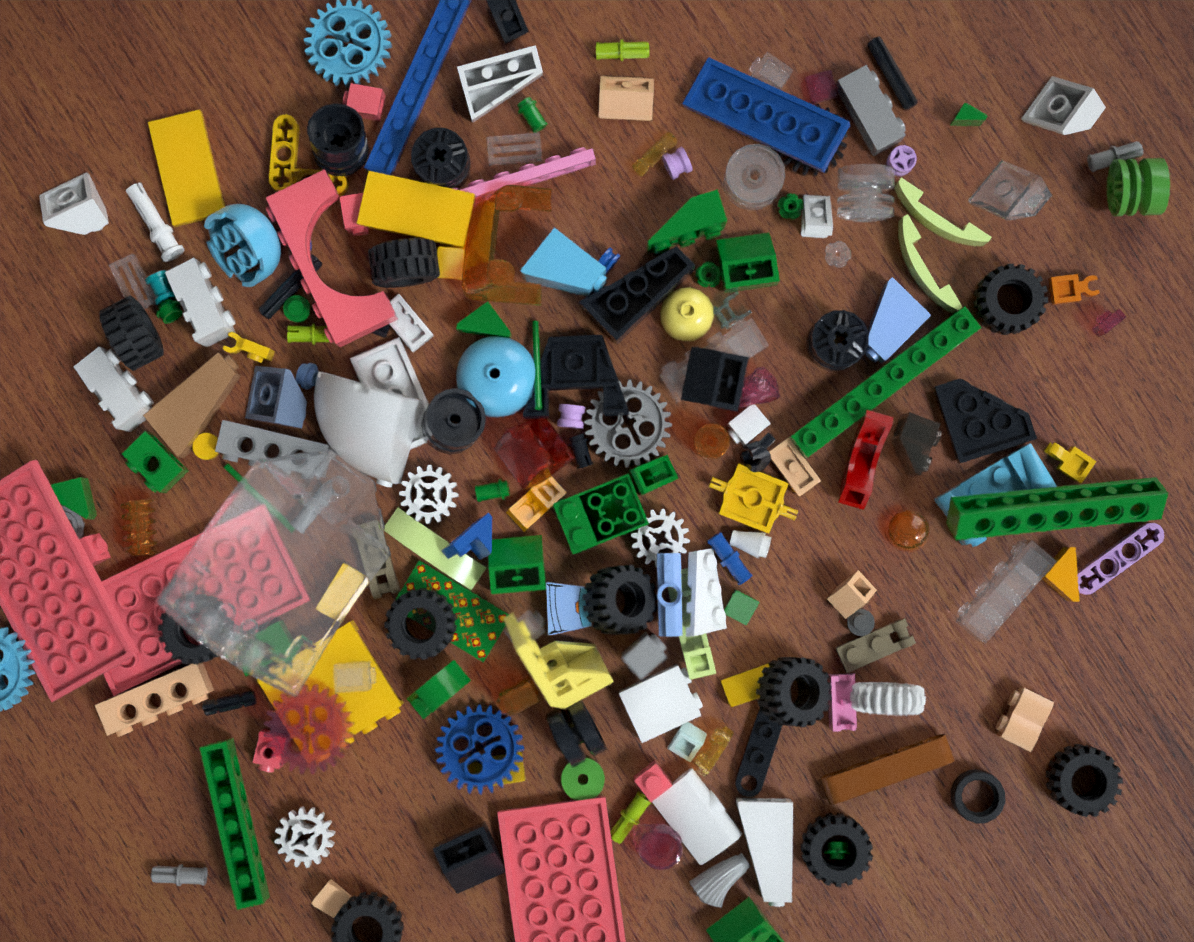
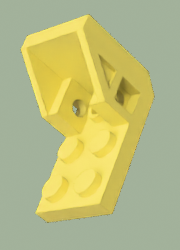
M513 613L503 618L517 652L551 707L567 708L613 683L612 677L595 644L554 641L540 649L536 641L530 637L531 634L523 620L518 623ZM555 660L547 665L548 661Z

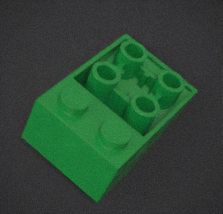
M718 189L691 197L648 240L647 254L654 252V255L657 256L670 250L669 247L678 244L680 248L696 243L695 239L705 236V239L709 240L720 236V231L724 230L728 220Z
M629 474L553 504L573 555L649 524Z

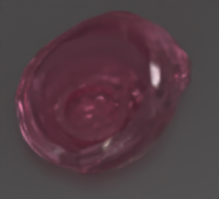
M763 366L758 367L753 373L745 377L739 407L764 404L780 398L777 379L768 369Z
M642 823L636 826L633 832V844L637 854L645 864L653 869L667 870L679 862L683 848L681 836L677 831L665 824Z

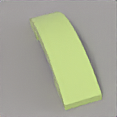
M900 178L894 186L897 196L908 212L935 234L950 241L970 246H984L992 238L970 222L961 230L918 202L924 192L903 178Z
M905 215L898 222V235L901 252L907 268L922 291L937 305L953 314L963 307L949 284L941 289L937 286L913 245L921 236L909 215Z
M397 507L383 528L385 532L470 590L473 589L487 568L468 554H464L462 557L456 554L447 559L441 550L450 543L416 521L411 515H407L399 507Z
M688 568L681 569L683 636H679L689 680L716 674L706 633L686 637V627H690L691 613H687V602H691L692 589L688 586ZM667 587L670 601L673 602L677 599L678 593L675 588Z

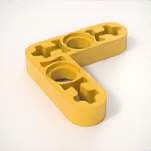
M287 114L277 117L273 124L269 182L277 192L303 180L306 176H312L322 171L297 168L299 125L291 115ZM285 122H289L293 129H289L287 132V138L289 141L293 140L292 143L287 141L278 142V139L284 140L285 134L280 129V126H285ZM283 147L291 149L292 154L287 161H280L277 158L278 151ZM276 165L291 167L290 170L286 168L284 170V176L289 182H285L283 187H280L278 182H276V179L281 178L282 170L276 168ZM329 175L332 182H334V178H338L339 182L343 183L342 186L337 187V193L339 197L345 195L349 187L345 176Z

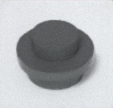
M858 609L847 619L849 630L858 636L869 634L875 625L873 615L865 609Z

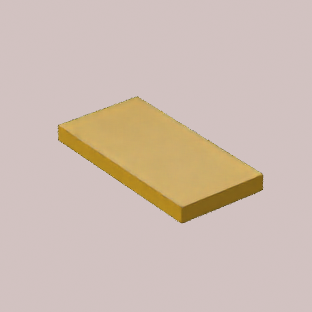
M196 110L148 122L172 225L178 227L206 220L209 215L225 207L202 111Z
M368 171L357 225L464 248L476 195L474 193Z

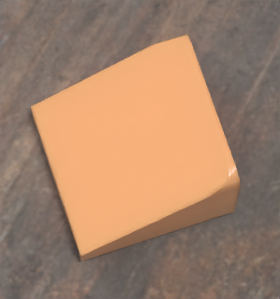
M330 879L311 904L334 918L341 907L351 898V895Z

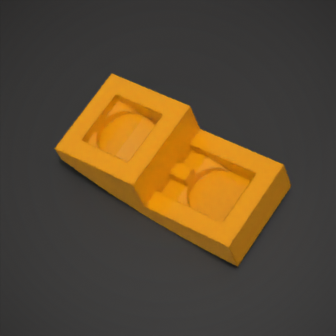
M548 473L509 508L506 513L525 532L567 492Z

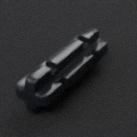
M251 690L243 692L242 695L238 693L221 697L217 701L215 699L204 701L202 706L204 714L209 716L216 714L218 711L222 713L239 709L243 705L245 707L253 706L257 703L255 692Z

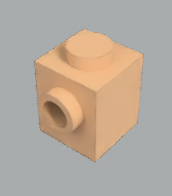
M858 570L839 584L827 600L846 619L863 607L877 590Z

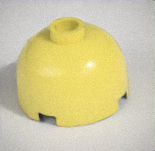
M691 287L679 288L671 292L664 300L660 311L661 323L665 331L674 339L682 341H695L703 337L710 329L714 319L713 305L709 298L702 291Z

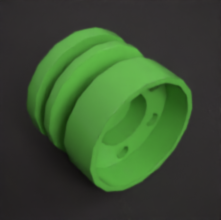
M1143 158L1139 165L1135 159H1127L1126 161L1114 159L1111 162L1107 177V202L1113 216H1123L1124 214L1133 216L1137 209L1143 216L1162 215L1165 212L1170 195V174L1164 158Z

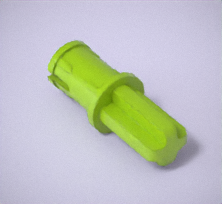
M620 39V42H596L597 60L620 59L624 61V58H648L650 53L648 42H624L623 39Z
M312 323V326L288 325V343L312 342V345H316V342H329L324 332V328L327 326H316L315 323Z
M638 791L626 810L620 812L621 817L610 831L611 839L614 842L621 844L634 825H639V818L649 804L652 803L645 794Z

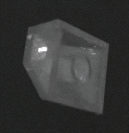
M1001 160L968 202L1010 221L1036 216L1051 198L1052 194L1041 176Z

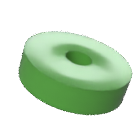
M586 757L585 762L574 768L569 762L565 765L562 771L561 783L566 794L572 799L595 798L603 789L605 782L604 771L601 765L593 758ZM585 774L588 776V781L580 783L578 776Z

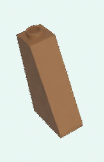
M217 353L143 415L177 457L185 458L190 453L197 436L204 432L241 377L236 370L239 368V365L230 355L225 357Z

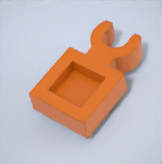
M1078 274L1049 278L1052 305L1081 301V294L1086 297L1098 295L1100 293L1099 290L1091 291L1088 288V283L1096 281L1098 279L1097 276L1090 275L1082 281H1079Z

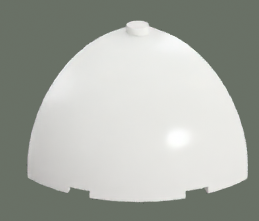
M318 371L314 391L315 412L320 430L330 447L342 460L356 470L377 478L376 484L392 487V484L401 483L424 400Z

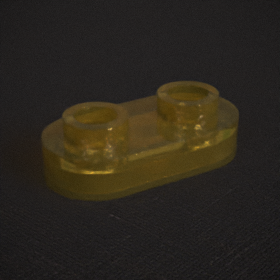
M723 726L722 729L717 727L708 740L711 742V745L706 752L702 750L694 761V764L697 766L695 772L703 777L708 775L730 742L734 731L726 726Z

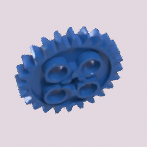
M481 705L477 706L476 712H472L471 708L467 706L466 715L456 711L458 720L455 721L452 718H448L450 728L441 727L445 737H437V742L443 745L442 747L435 748L437 754L443 755L437 759V763L440 765L446 764L441 770L442 775L451 773L448 782L452 783L458 780V790L467 785L468 794H471L474 787L478 788L479 795H482L484 787H488L490 793H493L494 784L503 789L502 780L504 778L510 782L513 780L510 771L519 772L515 762H523V757L517 753L524 751V746L516 744L523 739V736L519 734L514 735L518 730V725L509 726L512 720L511 716L503 720L501 709L495 715L492 714V706H489L486 712H482ZM482 725H488L492 728V733L487 737L479 736L477 733L478 728ZM497 736H500V737H501V740L496 741V742H494V743H492V744L487 745V744L490 743L495 737H497ZM459 739H465L469 742V746L464 751H457L454 748L455 742ZM479 744L481 747L486 746L484 748L485 753L483 755H481L479 752L474 753L476 751V745ZM494 749H504L506 756L502 760L493 759L491 753ZM473 754L465 762L459 763V759ZM473 762H478L483 766V769L479 774L473 775L467 771L468 766Z

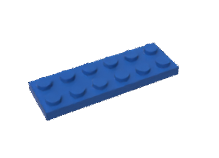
M710 57L707 58L682 103L685 108L823 173L850 127L848 120Z

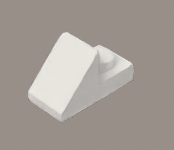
M803 195L804 206L802 210L801 236L815 238L832 236L833 220L830 196Z

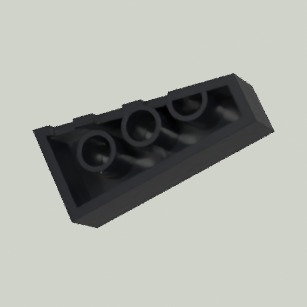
M675 246L647 262L646 265L631 271L618 281L579 301L580 307L618 345L671 292L694 272L695 264Z

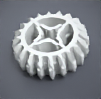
M858 682L852 685V692L850 694L851 707L854 710L886 715H918L924 711L926 698L924 696V688L919 685L890 682Z

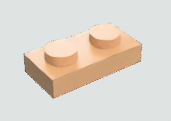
M790 437L769 451L772 462L798 497L821 482Z

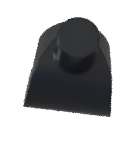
M768 432L760 441L742 446L743 449L747 450L741 453L740 460L750 471L759 472L768 466L771 454L767 448L776 440L775 437Z

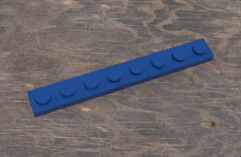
M471 0L439 1L364 166L366 171L393 175Z

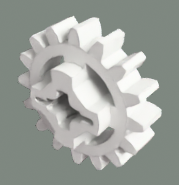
M432 465L427 466V471H424L419 466L417 467L418 474L415 475L409 472L408 476L411 480L409 482L402 481L401 483L406 487V491L399 492V495L406 496V500L401 503V506H409L410 508L406 514L411 515L415 512V520L418 522L422 517H425L427 524L431 523L432 517H435L437 522H441V514L443 513L449 517L451 515L448 511L449 506L455 508L457 506L452 502V498L459 497L458 493L452 491L457 486V483H449L448 480L452 475L448 473L443 476V468L441 467L436 472H433ZM434 476L438 479L433 483H426L421 478ZM421 485L429 490L435 489L433 496L438 503L431 499L424 500L426 494ZM413 486L417 489V498L414 502L411 496ZM446 487L447 498L444 503L441 499V491ZM426 505H432L437 511L427 513L421 511V509Z
M661 509L660 515H656L654 510H650L651 517L647 518L648 522L664 520L661 527L653 529L646 525L639 528L638 533L631 534V537L637 538V542L632 544V548L639 547L640 551L636 556L639 558L645 555V564L648 565L651 560H654L655 567H657L656 555L659 550L664 548L673 550L671 553L687 552L682 545L683 543L690 542L689 539L683 537V534L689 530L688 528L681 529L680 525L684 520L675 521V512L665 516V509ZM672 526L677 530L678 542L672 539L670 533ZM649 531L658 534L664 531V537L672 545L660 543L657 546L655 544L656 539L653 535L649 534ZM642 534L649 538L650 547L648 551L643 546Z
M304 806L299 808L298 814L291 810L288 813L290 819L283 817L280 820L284 827H277L275 830L276 833L281 834V837L274 840L276 844H282L278 853L286 852L285 861L288 862L294 859L295 867H298L303 861L306 868H309L312 860L318 865L322 861L320 854L327 857L330 852L326 847L334 846L335 842L330 840L329 837L334 836L335 831L328 830L332 821L324 822V812L318 816L315 815V807H312L308 813H306ZM304 819L311 820L316 824H308ZM292 826L293 835L288 840V830ZM314 832L308 840L296 842L302 834ZM320 834H322V844L321 847L318 848L319 845L317 843V838ZM295 849L302 850L305 854H300Z

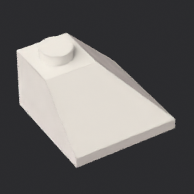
M1052 76L1024 114L1022 121L1067 135L1091 129L1106 107L1094 88Z
M88 172L39 195L43 223L47 227L86 235L90 232L99 231L109 224L106 208Z

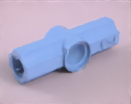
M681 553L657 554L659 636H683ZM666 587L675 588L678 593L677 599L673 602H666L662 598L663 589Z

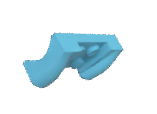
M1029 443L951 488L934 500L947 517L951 497L1057 486L1034 447ZM972 538L959 540L961 545L971 544L972 547H975L986 541L987 538Z

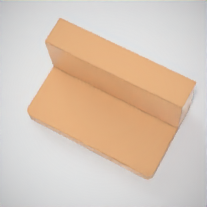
M601 76L599 118L652 120L654 79Z

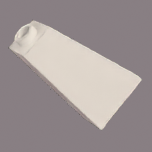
M736 798V805L761 896L764 902H768L770 906H785V902H792L793 802L791 799Z

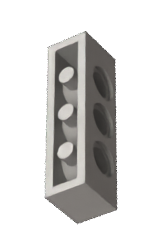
M222 420L215 452L223 453L222 459L238 462L240 457L248 459V465L264 469L265 464L275 466V472L290 475L291 470L302 472L301 478L316 481L317 476L325 478L332 448L330 445ZM246 438H250L253 441V448L250 452L245 453L241 445ZM273 444H276L280 450L279 455L275 459L269 458L267 453L268 448ZM302 450L306 455V460L302 465H296L293 459L294 454Z

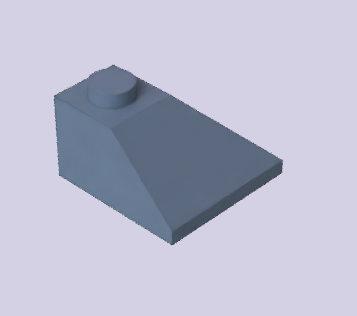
M255 366L245 418L302 428L306 417L307 401L291 371L282 368Z

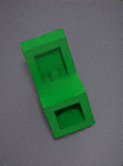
M453 660L411 694L407 700L424 720L467 685L471 679L457 662Z

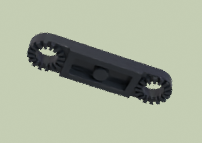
M759 706L735 778L738 792L746 797L756 796L761 791L783 726L770 721V716H765L762 713L764 709L762 706ZM747 775H752L756 778L757 783L752 790H745L741 786L742 779Z

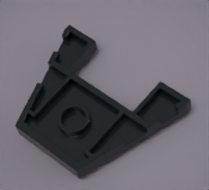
M603 335L548 338L540 362L542 409H535V394L533 392L527 407L523 411L525 419L549 418V391L603 389V414L605 416L629 415V409Z

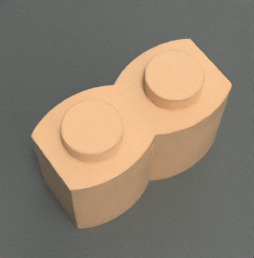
M1019 687L1018 691L1014 690L1008 699L1009 711L1006 715L1002 714L996 724L997 736L1031 752L1052 710L1054 702L1026 688Z

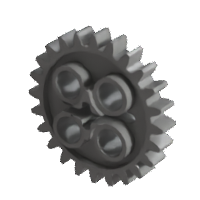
M628 380L627 387H623L619 381L626 403L630 399H637L641 402L640 411L636 413L629 411V415H626L629 420H635L633 429L641 444L636 445L629 429L621 427L624 423L622 416H617V422L611 426L603 422V392L598 391L600 401L591 400L595 410H586V413L592 416V419L586 420L584 423L592 426V429L585 433L588 436L594 435V439L589 444L590 446L599 445L596 454L598 455L604 451L606 453L604 461L614 457V466H617L620 460H624L625 467L628 468L630 460H634L635 465L639 467L640 458H643L648 463L650 462L648 454L652 453L658 456L659 453L656 447H666L661 439L670 438L671 436L664 431L665 428L672 427V423L665 422V418L671 416V412H663L662 409L665 408L667 402L658 403L661 394L658 393L652 396L650 394L652 386H649L644 391L642 390L641 381L636 388L632 387L631 380ZM644 422H649L654 427V433L649 437H645L639 432V426ZM619 435L628 436L630 446L624 450L617 448L615 445L616 437Z

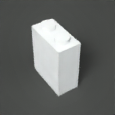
M675 664L619 690V695L642 743L701 716L699 709L703 705L697 692L691 694L687 684L692 681L689 680L685 667L680 669L678 664Z

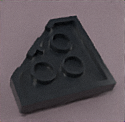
M959 378L933 387L958 464L1037 439L1028 412L1016 408L986 391L980 390L969 382Z

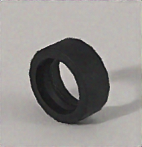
M980 769L968 770L960 774L953 782L950 790L951 802L955 811L966 820L976 824L988 823L996 819L1003 811L1006 802L1005 790L1001 782L992 774ZM975 780L986 782L993 790L994 799L992 805L983 812L970 811L962 801V792L965 786Z

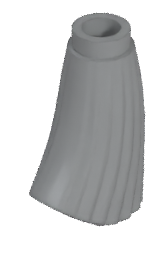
M741 853L738 856L735 855L721 861L689 882L702 903L722 907L727 892L746 870L750 868V865Z

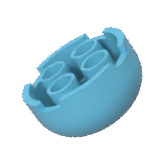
M231 204L206 218L204 228L208 229L210 240L206 243L214 260L229 278L235 274L242 281V286L253 287L275 271L281 256L280 241L275 228L260 211L244 204ZM239 244L240 249L227 257L226 262L224 252ZM260 263L258 270L246 273V271Z
M502 336L482 338L470 345L458 362L456 371L458 389L469 391L481 402L487 417H506L521 411L527 406L534 392V360L523 345L511 338ZM498 369L500 376L496 379L491 378L490 372ZM467 399V401L475 407L474 402Z

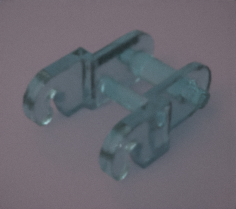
M738 291L724 299L722 306L719 308L715 306L713 308L714 315L716 314L723 324L720 327L721 329L725 327L729 329L730 323L735 320L738 323L752 313L751 310H748L739 317L729 307V301L739 295ZM724 308L727 309L732 317L729 321L726 320L721 312Z

